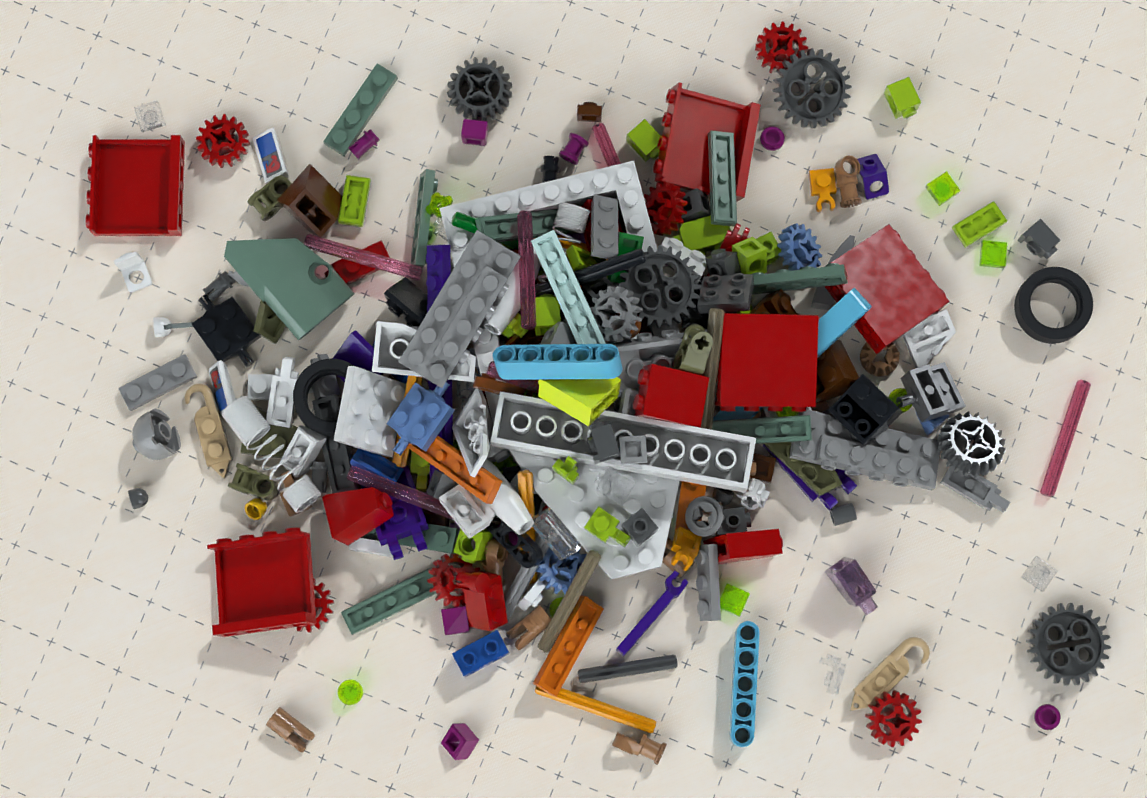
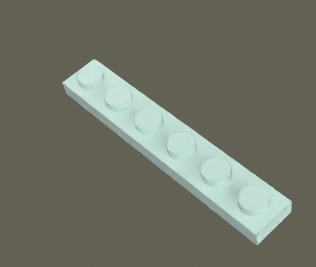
M552 230L531 240L577 344H606L556 232Z

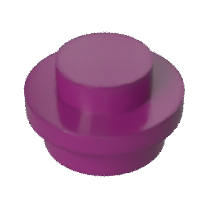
M774 126L765 128L760 136L761 145L769 151L780 149L785 140L782 130Z
M1044 704L1037 708L1034 719L1040 728L1052 730L1059 725L1061 716L1055 706Z

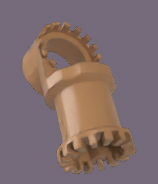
M848 155L835 164L836 186L840 189L842 200L840 206L842 208L847 206L850 208V205L854 207L862 203L861 199L858 198L856 187L860 164L855 157ZM844 162H847L851 165V174L847 173L844 170Z
M491 539L487 542L488 546L485 547L487 548L485 550L487 554H485L486 560L482 561V566L485 572L501 575L502 586H505L506 580L503 578L502 567L508 556V551L497 539Z
M618 732L612 743V746L631 755L635 754L638 756L641 754L654 760L656 765H658L667 745L664 742L660 744L647 738V734L644 733L638 743Z

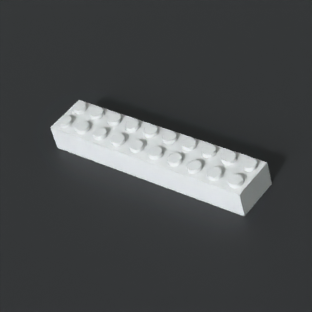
M500 391L490 441L493 447L564 460L570 456L580 463L744 493L748 489L756 438L605 410L592 424L604 422L606 425L611 423L619 452V437L646 435L647 463L621 464V458L617 457L594 464L593 456L597 455V453H591L587 438L591 437L589 426L543 399Z

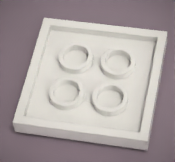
M348 366L333 441L385 457H393L394 451L392 449L395 447L397 431L387 425V422L404 399L406 384L356 366Z

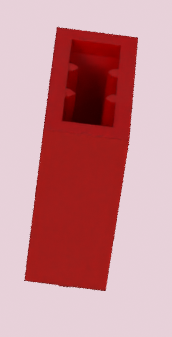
M374 487L326 494L322 497L332 538L347 546L394 516L392 510L393 503L390 496Z
M779 529L727 533L703 541V545L717 544L718 564L767 558L783 554V540Z

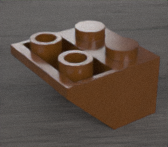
M309 164L277 201L310 233L321 238L337 220L343 196Z
M837 339L817 358L816 404L843 395L859 378L841 340Z

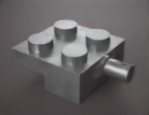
M945 362L931 367L930 365H925L909 370L900 378L907 391V395L898 397L896 403L899 408L912 404L921 423L960 411L966 407Z

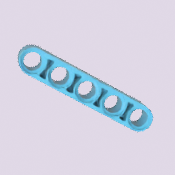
M613 344L502 345L493 352L497 373L500 378L506 380L613 379L618 377L623 370L619 350Z
M750 621L743 622L736 628L734 641L729 735L731 742L738 747L750 745L753 742L755 732L760 633L758 626ZM748 626L752 628L754 636L751 640L742 638L740 633L742 627ZM742 652H749L752 655L753 660L749 666L740 663L739 656ZM741 677H746L751 681V688L746 692L738 687V680ZM739 703H746L750 707L748 716L740 717L737 714L736 708ZM739 728H744L748 732V740L744 743H739L735 738V732Z

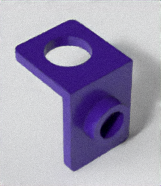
M872 154L857 159L860 164L859 173L863 179L865 198L869 200L888 194L887 171L878 155ZM873 182H882V187L879 190H870V185Z

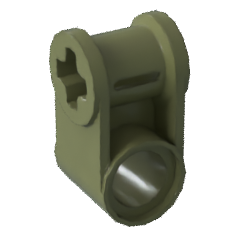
M276 176L248 199L247 203L250 206H254L261 214L260 218L262 221L271 219L283 207L277 201L282 195L277 194V189L284 184L289 187L292 183L288 178Z
M693 324L684 331L679 350L674 358V369L703 375L711 347L713 346V339L702 326Z
M239 463L236 464L237 471L232 483L228 484L229 488L263 500H272L277 496L279 490L277 489L278 484L276 481L270 480L269 476L259 473L250 467ZM264 482H270L271 488L269 492L262 494L260 492L261 485Z

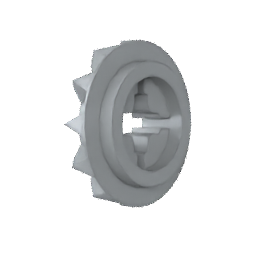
M708 496L695 498L688 505L685 514L688 528L698 536L715 535V532L722 528L721 524L725 518L722 511L723 507L717 502V499ZM703 510L705 512H713L708 517V523L706 521H698L703 516Z

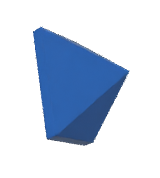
M359 448L350 461L362 489L370 487L376 489L393 488L404 470L381 455Z

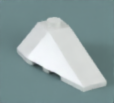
M377 321L372 372L422 377L398 362L417 330L403 323ZM469 353L463 365L458 362L448 379L474 382L476 356Z
M479 389L474 390L452 426L469 474L474 478L488 457L493 431V422L482 390Z

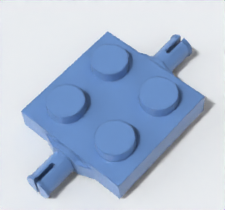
M416 382L387 422V425L396 430L401 437L392 449L401 456L409 443L418 446L425 452L428 450L455 411L442 398L450 384L446 382L443 388L436 386L434 391L423 388Z

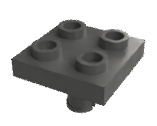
M737 273L734 275L703 277L700 298L697 304L699 314L709 313L711 308L722 309L724 313L749 311L754 287L753 274Z

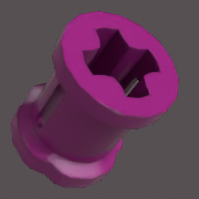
M570 133L568 136L569 141L564 150L559 152V156L565 161L577 165L582 150L589 143L581 136Z

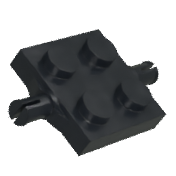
M208 295L203 296L208 304L201 297L198 301L206 312L202 317L193 322L192 326L216 360L226 362L230 358L239 356L245 367L250 366L248 361L252 365L254 360L247 352V349L261 336L253 331V324L233 296L215 306Z

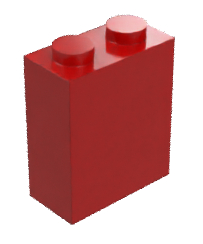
M656 364L643 366L638 375L639 392L633 401L634 416L701 428L710 377Z

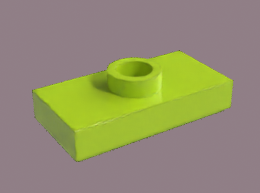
M346 175L338 219L339 224L363 227L371 185L370 178Z
M995 201L953 225L952 229L966 248L1004 225L1007 219Z

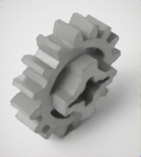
M608 286L607 292L600 290V298H592L595 306L590 307L605 341L612 343L613 341L623 342V337L630 339V331H638L635 323L642 321V318L637 316V313L643 311L641 307L636 306L640 301L639 298L632 297L634 292L625 290V288L620 286L616 288ZM615 312H616V313H619L620 316H617V315L613 316V315H610V313H615Z

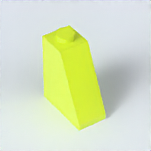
M618 377L613 379L538 380V397L585 425L590 426L618 398L621 379Z

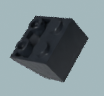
M407 277L384 292L387 300L386 305L396 317L399 318L402 315L409 327L420 326L428 313L426 293Z
M864 374L828 409L863 445L885 431L903 412Z

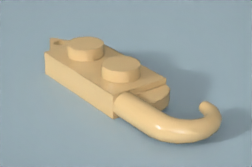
M195 384L186 391L185 403H190V397L194 392H201L204 395L207 406L202 407L196 412L194 420L207 466L212 467L225 479L229 463L233 459L212 390L206 385Z
M917 637L904 640L853 689L854 696L850 711L866 708L869 704L875 706V696L882 699L884 691L889 692L908 674L909 663L904 654L913 646L921 647L924 653L921 663H926L930 655L927 643ZM854 703L858 704L857 708L854 707Z

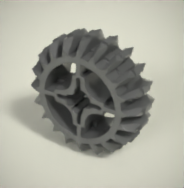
M476 57L473 58L474 64H470L468 60H465V68L457 65L456 70L458 74L451 73L450 75L453 80L447 84L448 88L451 89L447 92L448 97L452 98L450 105L457 106L455 109L457 114L464 111V119H468L472 115V120H478V117H481L482 121H487L486 116L490 115L494 120L496 118L495 111L503 114L502 106L508 107L509 101L507 99L512 98V92L509 91L512 88V82L508 81L510 76L508 73L503 74V66L496 68L497 63L495 60L488 64L485 57L482 59V63H478ZM485 74L482 78H477L474 75ZM466 81L470 90L463 99L460 95V90ZM497 81L500 90L494 99L490 89L493 87V83ZM475 87H478L479 89L484 88V92H481L480 90L476 92ZM477 102H484L487 105L475 106L474 104Z
M969 411L964 415L958 413L954 418H949L940 429L941 432L937 440L940 442L937 450L942 451L941 459L948 460L946 467L953 465L955 473L961 470L964 477L971 473L974 478L978 477L979 474L984 477L989 471H994L1003 460L1006 449L1003 447L1006 439L1000 438L1002 430H995L996 422L990 424L988 416L981 419L979 412L975 413L972 417ZM972 440H974V442H973V444H972L973 446H972V448L969 450L968 448H969V446L971 445L970 443H971Z

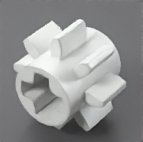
M753 478L749 480L747 491L745 493L738 491L736 496L741 498V505L747 509L754 510L758 506L764 507L770 492L765 490V483Z

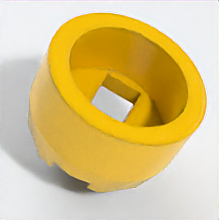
M254 498L245 505L246 514L253 520H259L267 511L266 502L263 503L260 498Z

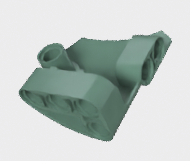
M297 238L227 241L225 259L255 294L268 304L297 340L306 336L355 294L333 269L332 265L324 261ZM320 265L326 266L329 270L328 277L323 280L316 276V269Z

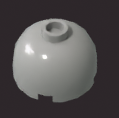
M153 409L138 418L133 427L132 435L135 450L152 460H162L172 456L181 447L178 431L175 426L172 429L166 422L170 418L164 412Z

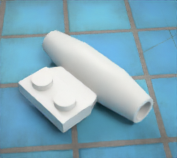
M531 240L518 253L521 257L506 281V284L510 285L502 299L497 296L493 303L496 309L489 321L484 320V328L493 334L501 335L516 316L526 299L525 290L533 286L538 276L541 262Z
M487 458L482 467L502 480L493 504L484 503L461 485L455 486L439 497L440 503L469 539L488 527L495 515L518 535L524 534L534 525V520L520 495L499 469Z

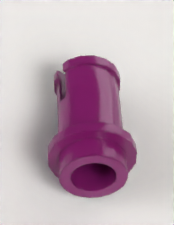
M370 129L368 132L364 131V135L348 148L359 160L374 145L378 146L377 142L380 139Z

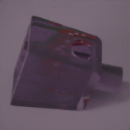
M843 557L825 571L849 605L859 606L865 615L877 609L878 606L871 597L876 593V589L855 559ZM858 585V591L855 593V588Z

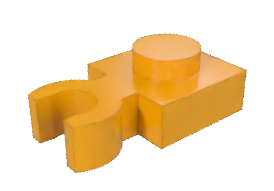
M834 168L810 170L811 196H819L816 203L817 212L822 211L821 204L823 202L828 203L830 211H833L835 200L830 195L837 192Z
M679 526L675 532L671 550L676 552L671 559V564L675 566L680 560L684 564L683 570L687 571L698 555L702 537Z

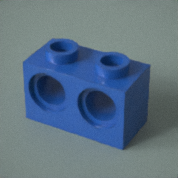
M498 630L452 653L464 677L510 654Z

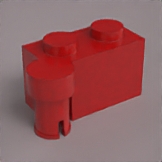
M460 571L456 576V581H462V583L457 582L456 584L458 587H465L463 591L469 627L492 631L508 623L501 575L483 571L474 573Z

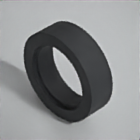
M1047 267L1033 273L1019 288L1014 303L1015 316L1020 327L1031 338L1048 344L1062 343L1076 336L1088 324L1093 312V297L1087 283L1077 273L1063 267ZM1045 283H1057L1066 287L1073 294L1076 301L1077 309L1073 321L1061 328H1051L1041 324L1033 315L1030 305L1031 296L1035 288Z
M323 359L309 365L299 375L293 390V402L298 416L307 428L324 436L334 437L337 420L327 421L315 416L308 407V393L311 386L324 376L339 375L346 378L348 366L354 365L340 359Z

